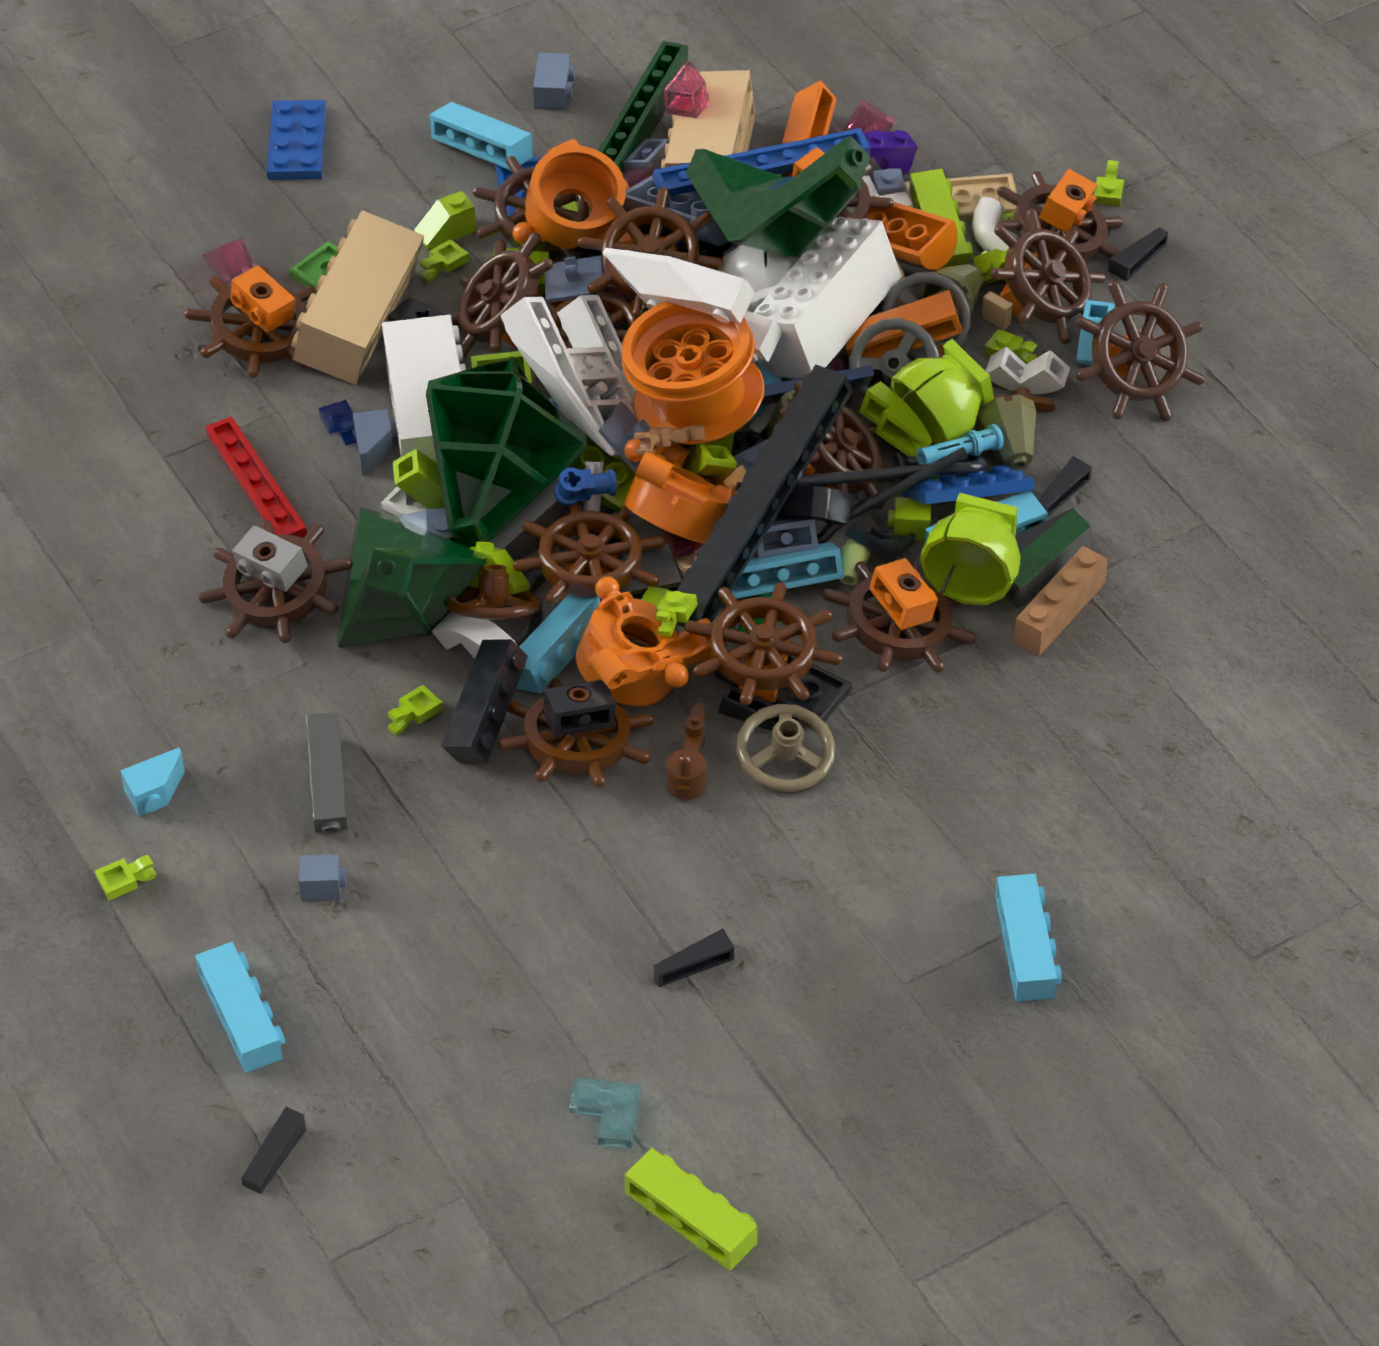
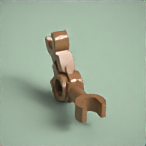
M693 425L683 428L663 426L651 428L649 432H636L634 439L639 438L641 445L635 452L637 455H644L646 452L651 454L653 447L673 445V441L682 442L705 439L704 426Z

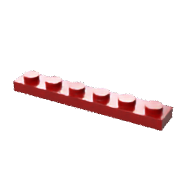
M232 416L205 426L207 437L261 518L272 523L274 535H293L300 538L306 536L307 527Z

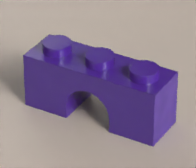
M873 130L871 132H863L871 147L870 159L875 157V161L882 170L901 168L902 172H909L911 170L918 146L907 131L880 132Z

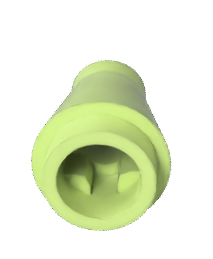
M853 539L847 540L845 545L841 547L844 578H841L840 581L850 586L856 585L860 576L855 570L856 563L862 561L866 564L870 557L869 548Z

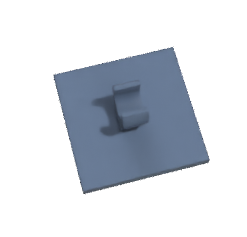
M596 256L583 259L569 257L564 258L563 262L553 263V267L545 272L546 303L576 299L580 295H603V289L596 294H591L588 291V285L602 276V257Z
M621 401L598 432L636 473L640 462L630 461L625 455L624 448L629 440L634 439L636 432H647L651 427L644 419L638 422L633 413Z

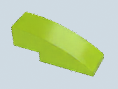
M881 381L867 390L859 412L878 425L875 431L876 434L908 457H916V451L919 448L932 445L933 441L919 417L894 391Z
M702 443L697 444V447H689L691 451L685 469L703 476L726 478L736 469L737 462L725 446Z

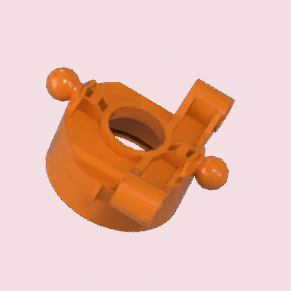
M570 139L548 149L547 154L539 160L534 168L525 200L527 222H520L514 227V240L524 245L532 232H537L540 235V240L543 242L548 241L555 246L572 249L578 247L577 241L580 237L604 239L608 228L617 219L608 208L606 202L609 198L614 197L623 207L626 190L629 189L628 182L623 178L617 165L608 156L596 149L581 146L575 139ZM568 193L576 194L588 203L590 216L582 222L562 218L556 214L554 209L555 199ZM628 232L618 241L636 245Z
M640 439L629 440L624 448L625 455L630 461L640 462L623 501L625 506L639 517L668 532L695 542L706 543L713 532L715 522L721 519L728 507L730 498L738 490L735 489L734 485L731 488L724 484L714 486L700 475L684 469L691 450L673 443L670 446L653 449L651 454L646 452L644 455H637L635 451L640 448Z
M605 576L597 581L595 591L602 601L599 602L598 607L594 610L577 647L576 662L583 678L587 682L602 680L610 689L616 702L632 706L656 704L664 700L671 693L673 687L680 688L688 682L689 672L685 666L712 659L710 654V637L686 632V630L678 633L676 629H674L671 637L659 636L658 630L661 627L662 621H656L657 607L654 604L634 599L629 592L620 593L619 584L613 577ZM707 618L697 621L699 623L713 625ZM627 638L636 640L644 644L648 648L637 646L634 643L630 642Z

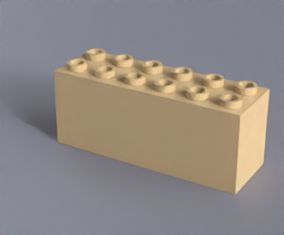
M750 70L686 72L684 82L679 84L680 98H676V113L672 114L673 128H669V143L665 144L666 159H662L661 168L690 163L696 149H706L723 156L748 151L755 121Z
M363 210L360 212L357 220L352 219L346 232L348 237L341 238L336 253H338L337 257L331 256L326 269L328 274H322L316 287L317 294L312 293L306 305L308 311L306 313L301 312L295 327L299 331L296 332L291 347L295 348L292 360L354 385H357L383 335L382 323L389 322L388 315L397 308L415 273L424 235Z

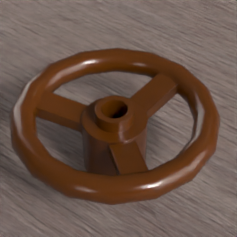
M488 564L483 565L482 572L479 573L478 588H465L458 598L450 595L445 599L444 603L452 613L464 617L507 620L528 617L537 613L541 608L542 600L536 594L529 591L511 594L509 592V574L506 573V566ZM470 600L466 603H461V601Z

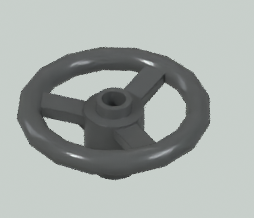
M919 272L900 279L890 289L885 297L881 313L893 309L898 297L905 304L918 301L908 290V288L917 284L932 283L945 288L947 291L949 290L957 303L955 307L963 333L955 335L952 339L959 346L964 343L971 326V309L964 291L950 278L935 272ZM922 347L910 350L907 356L910 360L914 361L918 358H927L928 354L926 351H921Z
M903 318L883 319L868 326L855 340L849 356V369L870 365L873 370H881L884 375L892 380V377L903 366L911 363L907 355L916 339L922 342L928 358L939 357V351L932 336L919 324ZM900 329L906 331L897 349L885 352L881 358H861L864 347L875 335L886 330ZM899 360V366L892 369L891 364ZM868 386L857 387L856 391L864 398L867 390L870 388Z

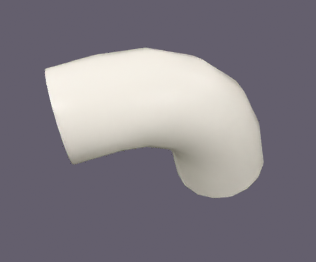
M990 197L979 199L974 210L972 231L975 241L984 251L989 252L994 249L1005 251L1008 250L1009 246L994 233L996 223L1001 220L1005 208L999 201ZM1011 233V234H1013L1017 239L1019 238V235H1018V234Z

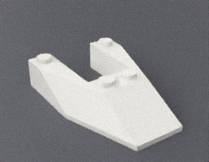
M612 248L604 249L603 254L648 308L651 309L667 301L710 314L723 323H728L730 320L740 324L743 317H745L755 342L752 361L762 360L769 362L783 331L774 319L747 311L755 292L746 279L670 256Z
M580 295L557 313L562 323V328L573 348H566L544 298L523 297L500 315L512 342L567 419L572 421L610 456L619 455L598 431L621 401L636 417L633 406L636 389L628 382L623 372L622 344L599 295Z

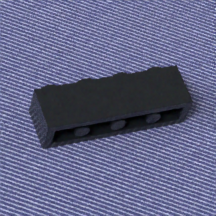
M512 639L482 640L441 745L457 762L487 763L528 658V655Z

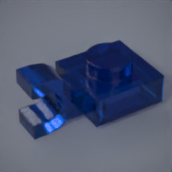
M346 400L319 408L320 418L329 434L338 432L345 446L356 443V438L352 432L354 430L353 411Z

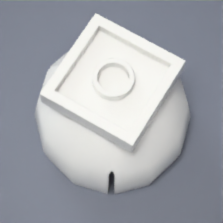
M740 245L723 257L724 266L717 271L747 280L755 292L747 311L753 313L800 257L784 258L781 255L767 252V266L765 267L764 251Z

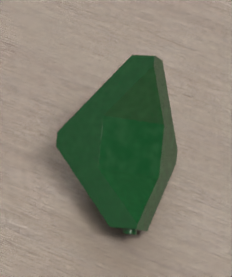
M848 136L798 175L781 177L706 149H696L686 174L731 244L736 243L789 258L802 256L840 212H844L847 204L861 190V180L871 156L851 136Z
M511 356L509 360L480 365L428 381L426 400L448 530L458 544L465 547L476 546V542H490L550 485L564 469L585 451L587 436L528 381L518 366L516 357Z
M360 507L350 553L352 567L347 572L337 647L344 648L346 646L431 633L449 610L445 606V599L450 595L456 598L460 596L482 566L486 564V556L390 514Z

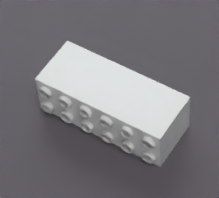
M836 217L807 251L802 254L801 258L786 273L776 287L771 290L763 302L757 306L753 313L774 319L783 331L769 362L763 361L765 368L775 376L800 379L810 374L815 364L826 368L890 289L902 277L882 221L865 218Z
M451 315L383 322L382 331L386 369L400 456L402 457L417 448L424 455L437 462L426 400V390L429 380L466 370L465 363L462 364L461 344L456 345V343H460L458 325L452 326Z

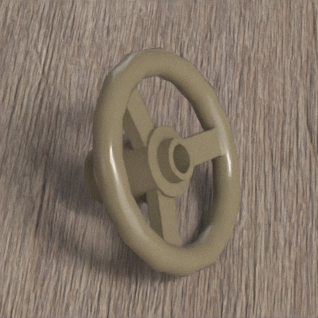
M776 704L759 709L745 720L737 735L736 754L742 769L755 783L773 791L797 792L813 787L826 777L835 761V741L829 726L816 713L798 705ZM779 717V722L773 727L770 746L750 756L748 751L749 738L754 729L765 720ZM792 717L808 723L819 734L823 744L822 758L802 746L804 730L799 722L792 719ZM774 759L785 762L797 759L813 769V771L807 776L786 780L769 776L759 768Z

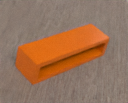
M821 80L795 94L782 144L828 134L837 98Z
M948 290L867 317L847 341L845 348L848 356H850L854 342L868 326L883 319L903 318L917 323L932 336L934 342L963 333L950 291ZM900 329L886 330L875 335L864 347L861 358H881L885 352L897 349L906 331ZM916 339L911 350L922 347V342Z

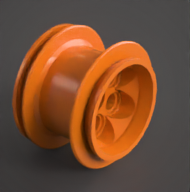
M667 301L652 307L638 317L628 329L622 344L623 372L628 382L636 389L633 406L638 422L644 419L651 428L663 426L683 428L703 425L705 439L682 442L673 441L675 444L685 445L715 442L743 427L759 409L765 390L763 376L757 365L752 361L755 342L745 317H743L740 324L730 320L728 323H723L710 314Z

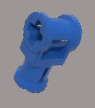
M566 468L559 476V483L554 489V496L559 503L567 506L574 505L578 501H588L592 495L609 494L610 496H615L617 493V479L613 469H607L606 473L592 474L591 469Z

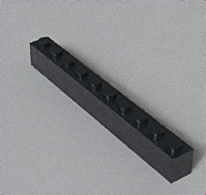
M815 364L810 374H807L803 379L801 389L796 397L790 400L785 415L774 426L772 436L766 446L760 449L753 467L744 475L742 485L737 493L730 498L723 516L715 522L713 532L707 542L699 548L696 560L683 575L682 582L676 591L696 594L698 603L688 621L697 622L707 618L712 623L724 604L718 595L719 589L727 587L732 591L852 394L853 390L846 375ZM677 622L676 625L684 627L685 622Z

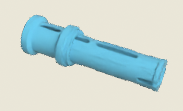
M996 424L988 425L986 429L977 432L969 430L961 438L919 448L916 451L917 461L919 465L932 464L961 447H964L970 456H978L982 451L989 449L1000 450L1003 447V435Z

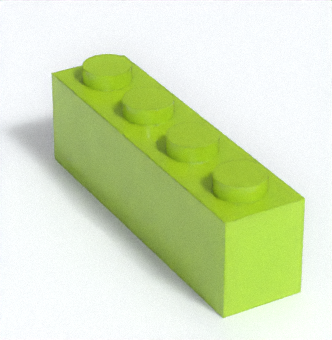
M943 169L911 173L909 194L913 207L954 220L957 227L958 236L955 251L947 264L942 268L968 264L969 259L973 257L972 246L970 242L965 240L964 221H959V206L957 200H952V184L950 179L945 178Z
M651 1148L624 1174L625 1194L727 1270L731 1271L757 1245L758 1225L754 1219L747 1213H740L733 1208L723 1195L719 1193L714 1194L706 1188L697 1176L691 1173L687 1174L680 1169L670 1156L666 1154L661 1155Z

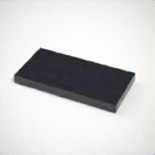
M737 644V645L734 647V649L737 648V647H740V646H742V645H741V644ZM788 655L787 664L794 661L797 657ZM745 658L739 660V662L743 664ZM813 664L809 672L800 679L809 691L808 699L800 700L792 689L787 686L778 689L775 702H767L773 705H798L816 713L825 722L851 692L852 683ZM719 670L715 671L716 678L739 688L738 684L726 678Z

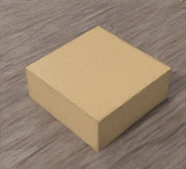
M990 291L983 297L982 318L1005 330L1011 325L1013 304Z

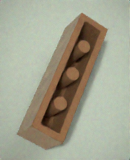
M1082 546L1017 616L1014 643L1040 656L1105 584L1108 558Z

